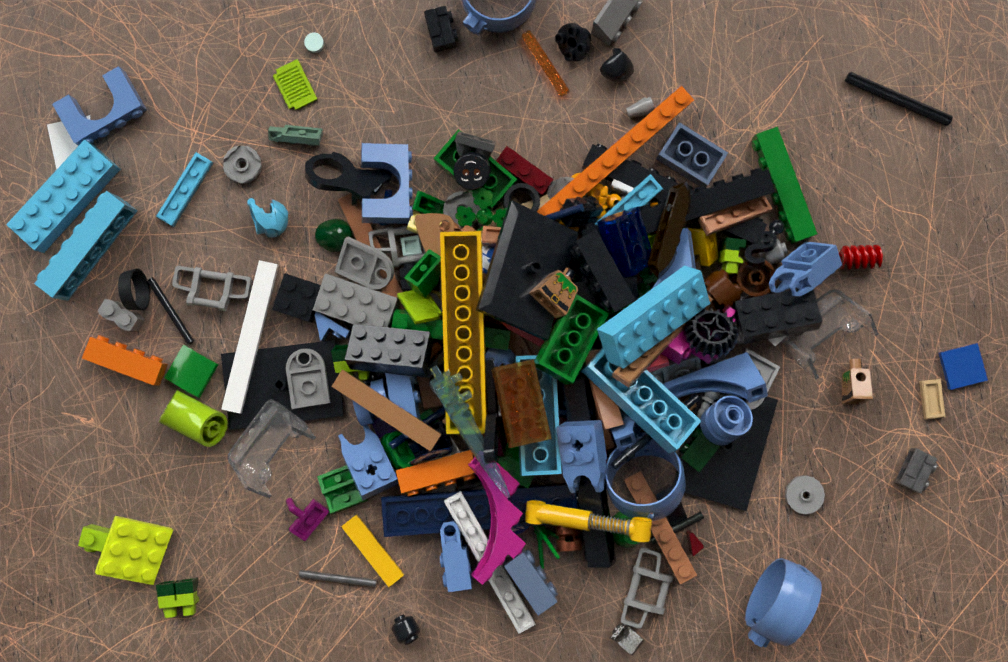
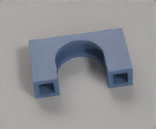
M119 66L102 75L114 98L113 108L106 117L100 120L87 119L77 100L70 95L52 104L76 145L79 146L84 139L93 143L95 139L107 136L111 130L123 127L132 118H139L147 110L128 75Z
M362 143L361 168L386 169L397 177L400 186L398 192L390 198H362V223L408 224L409 218L413 216V206H409V199H412L413 194L412 188H409V181H412V169H409L408 163L412 162V152L408 151V144Z

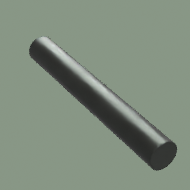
M700 511L671 528L674 533H677L704 519V516ZM654 536L650 538L653 545L657 543Z

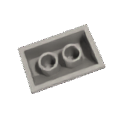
M608 0L594 20L591 34L609 46L613 41L617 42L622 34L620 32L623 25L627 27L632 19L631 13L633 10L637 12L643 1Z

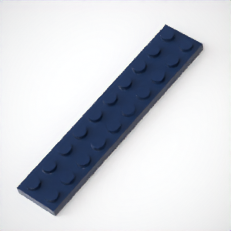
M567 483L529 486V488L524 486L517 487L516 492L507 499L523 514L519 522L512 527L549 525L525 522L526 502L529 500H539L550 505L577 509V491L571 493ZM485 489L461 491L482 529H490L491 513ZM460 491L418 494L409 497L407 495L381 497L384 537L440 533L444 522H455L444 500ZM448 525L444 528V533L456 532L452 525Z

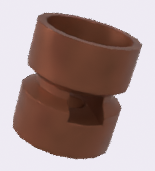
M555 526V534L559 537L556 541L557 552L582 550V542L578 538L581 530ZM565 536H572V542H565Z

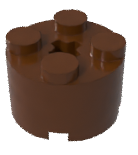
M766 260L764 266L756 268L751 267L745 261L738 266V274L733 275L732 283L733 285L737 284L741 288L742 293L740 295L746 298L763 296L771 291L769 281L775 270ZM756 275L755 282L752 281L751 276Z
M723 269L720 271L715 270L704 279L707 294L713 299L712 302L715 308L720 309V313H725L728 308L734 306L735 301L741 299V288L737 284L733 285L729 280V275Z

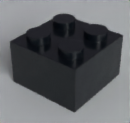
M284 273L272 310L313 323L314 314L316 313L313 307L321 285Z

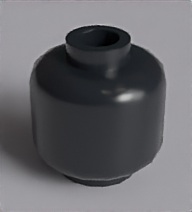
M403 614L394 619L395 624L391 630L398 643L408 645L419 638L420 628L413 616L405 617Z

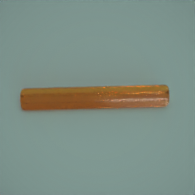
M530 30L522 34L523 40L559 95L563 97L568 94V87Z

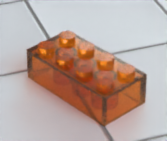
M534 359L494 367L492 374L508 448L552 439Z

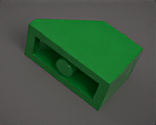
M429 249L404 277L410 288L424 298L438 284L441 274V256Z

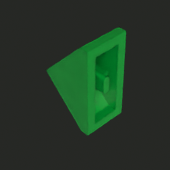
M417 191L412 209L422 214H444L445 202L422 191Z

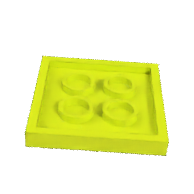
M115 516L95 573L97 575L154 585L173 529Z

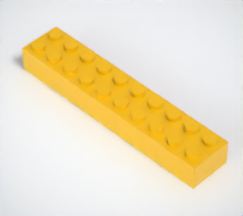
M482 231L440 232L446 434L485 433L487 415L484 314L476 311L483 288Z

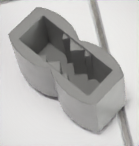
M104 299L98 309V313L103 318L114 321L118 327L127 331L138 332L145 321L142 315L126 309L118 301Z

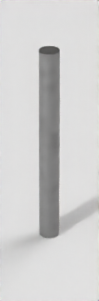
M306 570L299 571V578L370 587H376L377 579Z

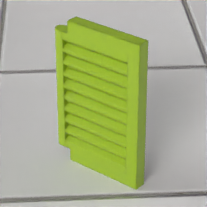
M298 59L276 69L277 73L273 75V78L289 109L295 108V110H298L318 100Z
M414 290L397 293V297L415 324L438 320L442 316L441 310L430 294L424 298Z

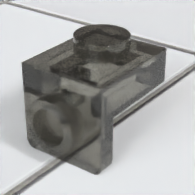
M624 623L617 625L612 631L611 639L617 642L630 655H633L645 641Z

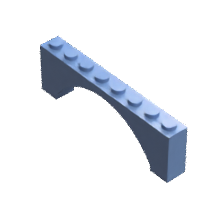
M747 352L663 383L677 398L688 394L712 391L739 396L751 403L768 396L766 383ZM619 407L624 425L611 428L610 432L620 452L627 447L630 448L637 442L636 440L642 428Z

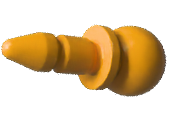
M604 186L600 193L599 204L603 207V211L600 216H597V221L607 213L608 186Z

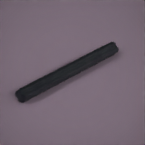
M849 72L846 76V83L945 126L952 122V115L853 72Z

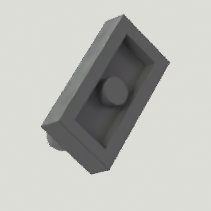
M460 131L455 139L456 149L460 157L465 153L471 152L472 148L475 147V152L489 159L496 144V141Z

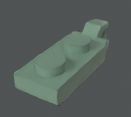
M285 125L284 128L270 126L268 136L269 140L275 142L282 141L291 144L300 143L314 146L320 145L323 129Z

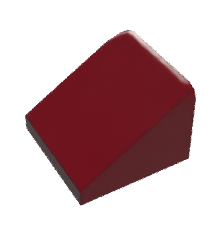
M687 530L689 551L692 556H695L704 548V545L693 532Z

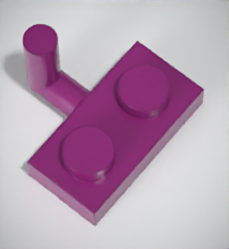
M292 498L286 500L289 511L298 517L289 527V530L303 541H306L329 513V509L314 498L303 511L296 507Z

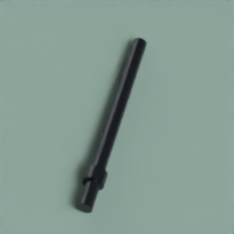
M694 394L683 404L689 409L700 398ZM649 434L644 435L630 448H625L621 455L611 463V466L617 469L624 462H629L635 457V453L653 438Z

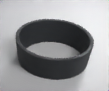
M139 268L122 272L118 280V292L123 306L128 310H145L150 301V289L145 274ZM131 279L135 287V301L131 291Z

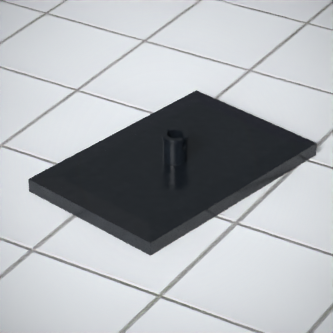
M511 200L508 203L476 311L544 341L548 340L555 317L529 293L548 274L557 270L563 272L566 268H569L572 258L569 250H571L569 246L577 240L578 232Z
M336 340L258 349L242 414L227 411L229 430L344 416L342 393L332 387L339 373H335L331 350L336 345ZM299 349H312L323 357L331 403L291 408L286 363L292 353ZM236 352L221 354L225 393ZM302 353L299 357L302 364L308 363L309 355ZM280 382L283 383L282 388L279 387Z
M699 392L698 394L700 400L696 403L697 406L693 412L696 416L702 403L705 401L702 399L705 396V392ZM720 392L719 398L717 400H714V402H717L720 398L726 396V393ZM765 397L760 406L751 410L753 416L751 428L731 442L727 448L721 445L700 472L694 470L681 459L686 480L684 492L747 511L778 400ZM699 423V425L694 429V431H695L697 428H700V429H701L700 423ZM693 432L685 440V443L689 444L690 441L693 439L691 437ZM676 471L675 478L672 485L673 488L676 486V483L679 478L678 471Z

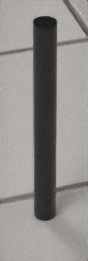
M154 277L148 279V284L187 345L193 343V338Z

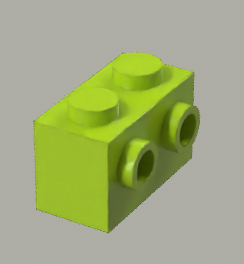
M94 524L84 526L78 546L84 547V550L87 552H102L110 528Z

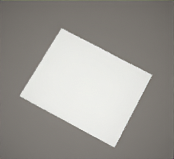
M62 121L47 125L56 170L78 147L73 142Z

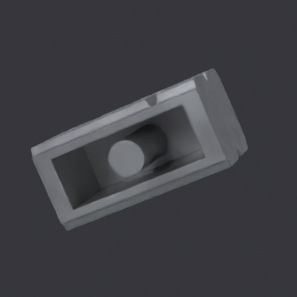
M910 448L895 483L921 494L922 491L928 488V478L937 468V458L917 448Z

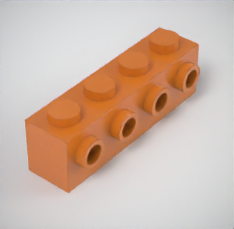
M98 335V337L89 338L82 359L148 384L160 386L168 366L167 363L162 362L163 358L155 355L151 357L145 356L144 351L136 348L133 351L127 349L128 345L120 342L113 344L105 336Z
M467 450L396 470L401 494H407V497L418 495L419 490L426 489V492L438 489L437 485L444 483L445 486L454 485L456 480L462 478L464 481L475 479V472L468 466L475 457L474 452Z

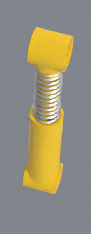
M529 500L526 502L525 522L529 524H549L585 531L596 529L610 531L611 533L617 532V534L624 533V535H629L631 540L637 542L650 541L652 520L646 517H633L631 520L628 519L626 521V519L623 520L622 518L620 520L615 517L612 519V516L610 518L609 516L605 517L604 515L602 517V515L599 516L598 514L595 516L592 511L550 505L539 500Z

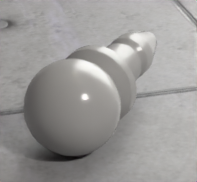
M705 392V396L702 397L705 401L698 410L697 417L701 419L703 412L710 407V404H714V400L719 398L720 392Z

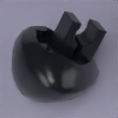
M613 48V56L608 58L599 70L607 79L613 82H622L634 73V66L629 57L620 48Z

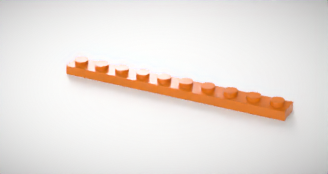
M683 86L679 87L538 209L537 213L545 216L560 211L566 199L583 198L687 108L694 99Z

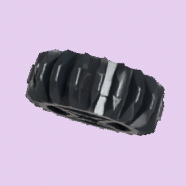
M711 307L708 311L704 308L686 322L684 336H686V342L690 343V348H696L695 353L702 352L703 357L709 354L712 359L714 355L720 358L722 354L727 355L729 351L734 349L738 341L739 330L736 329L737 323L733 322V317H727V312L722 314L720 309L713 311Z

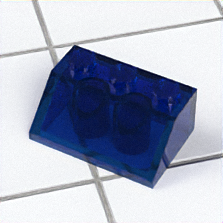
M639 207L609 215L597 222L602 240L623 277L633 276L648 267L647 263L652 249Z

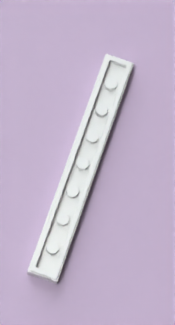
M259 260L222 410L242 414L279 267L278 264Z
M460 491L445 499L444 503L479 563L486 549L488 538ZM503 564L498 566L488 581L517 632L520 634L536 624Z

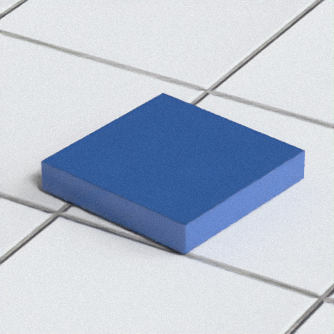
M978 343L938 353L948 390L988 381Z

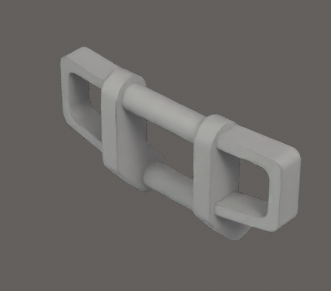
M407 226L398 228L387 227L370 231L368 233L370 247L383 253H391L394 268L403 264L416 263L424 255L418 254L398 258L394 236L414 233L407 230ZM388 234L390 248H375L373 237Z
M176 266L172 285L176 288L190 291L187 296V306L193 307L198 305L217 308L219 311L226 312L231 298H249L252 278L234 275L232 272H227L226 274L203 270L200 267ZM182 270L194 272L191 288L179 285V276ZM202 277L225 281L223 296L220 301L198 298ZM234 278L247 281L246 290L243 295H232Z
M644 547L640 549L636 565L633 566L632 571L634 574L628 596L624 599L625 605L621 617L623 624L642 628L648 612L664 614L665 608L663 607L670 582L673 581L674 576L660 572L662 558L660 552ZM644 552L657 556L656 571L640 567ZM641 575L662 581L656 605L635 599ZM628 606L645 610L640 623L626 619Z

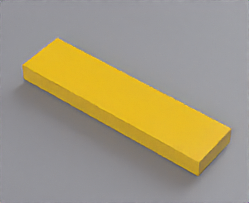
M358 514L341 526L388 587L404 576L402 570Z

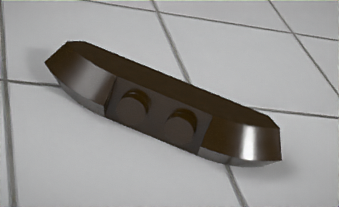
M687 181L672 186L667 195L647 263L650 271L657 278L661 277L671 267L677 255L676 248L680 243V234L686 223V214H689L691 195Z

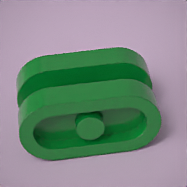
M401 432L387 433L380 441L394 469L410 467L411 461L415 459L407 440L395 449L390 447L389 442L400 436Z

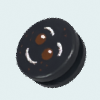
M478 152L463 154L454 165L456 182L467 190H476L483 187L491 174V166L488 159Z

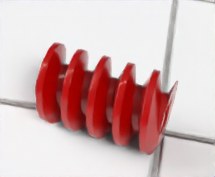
M845 245L839 252L842 266L839 267L840 270L844 269L845 264L848 270L852 268V264H854L855 269H859L860 264H862L863 269H867L868 264L871 269L875 268L876 263L879 268L882 265L883 253L879 245H866L865 247L863 245L857 247L855 245L850 247Z

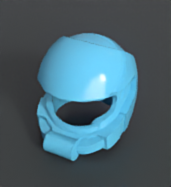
M250 198L247 201V206L250 209L256 233H265L268 238L277 237V235L280 236L284 233L288 226V210L278 201L272 200V203H270V213L267 214L263 208H259L255 204L253 198Z

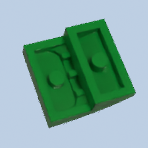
M182 345L164 378L200 398L219 364L192 348Z
M347 465L317 476L322 494L325 496L329 512L332 515L368 501L367 499L362 501Z

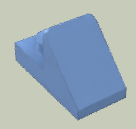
M316 311L314 314L321 341H325L331 329L333 330L332 334L340 339L343 337L349 338L351 335L350 330L320 312Z

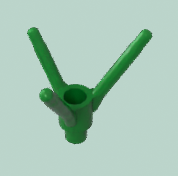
M544 525L533 526L537 535L540 566L544 569L542 541H545L556 559H559L560 556L547 538L552 536L559 539V537L551 530L546 529Z

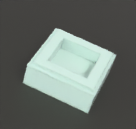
M419 235L400 238L403 257L422 254Z

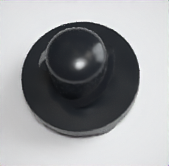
M576 23L563 25L559 29L558 34L555 35V42L558 44L565 60L568 62L580 61L588 55L592 40L590 32Z

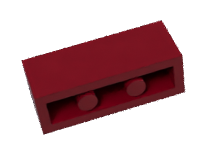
M508 146L505 147L496 160L517 178L519 183L533 186L538 191L540 197L545 195L553 182V178Z

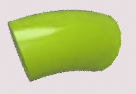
M176 390L159 420V423L206 447L214 446L220 442L226 433L228 425L227 417L223 413L179 390Z

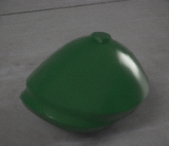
M341 219L327 220L321 223L315 232L316 242L319 246L330 252H340L344 239L348 236L352 238L350 226Z

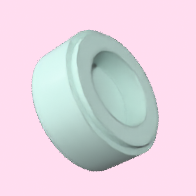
M310 33L306 36L304 44L308 51L318 53L324 48V40L320 34Z

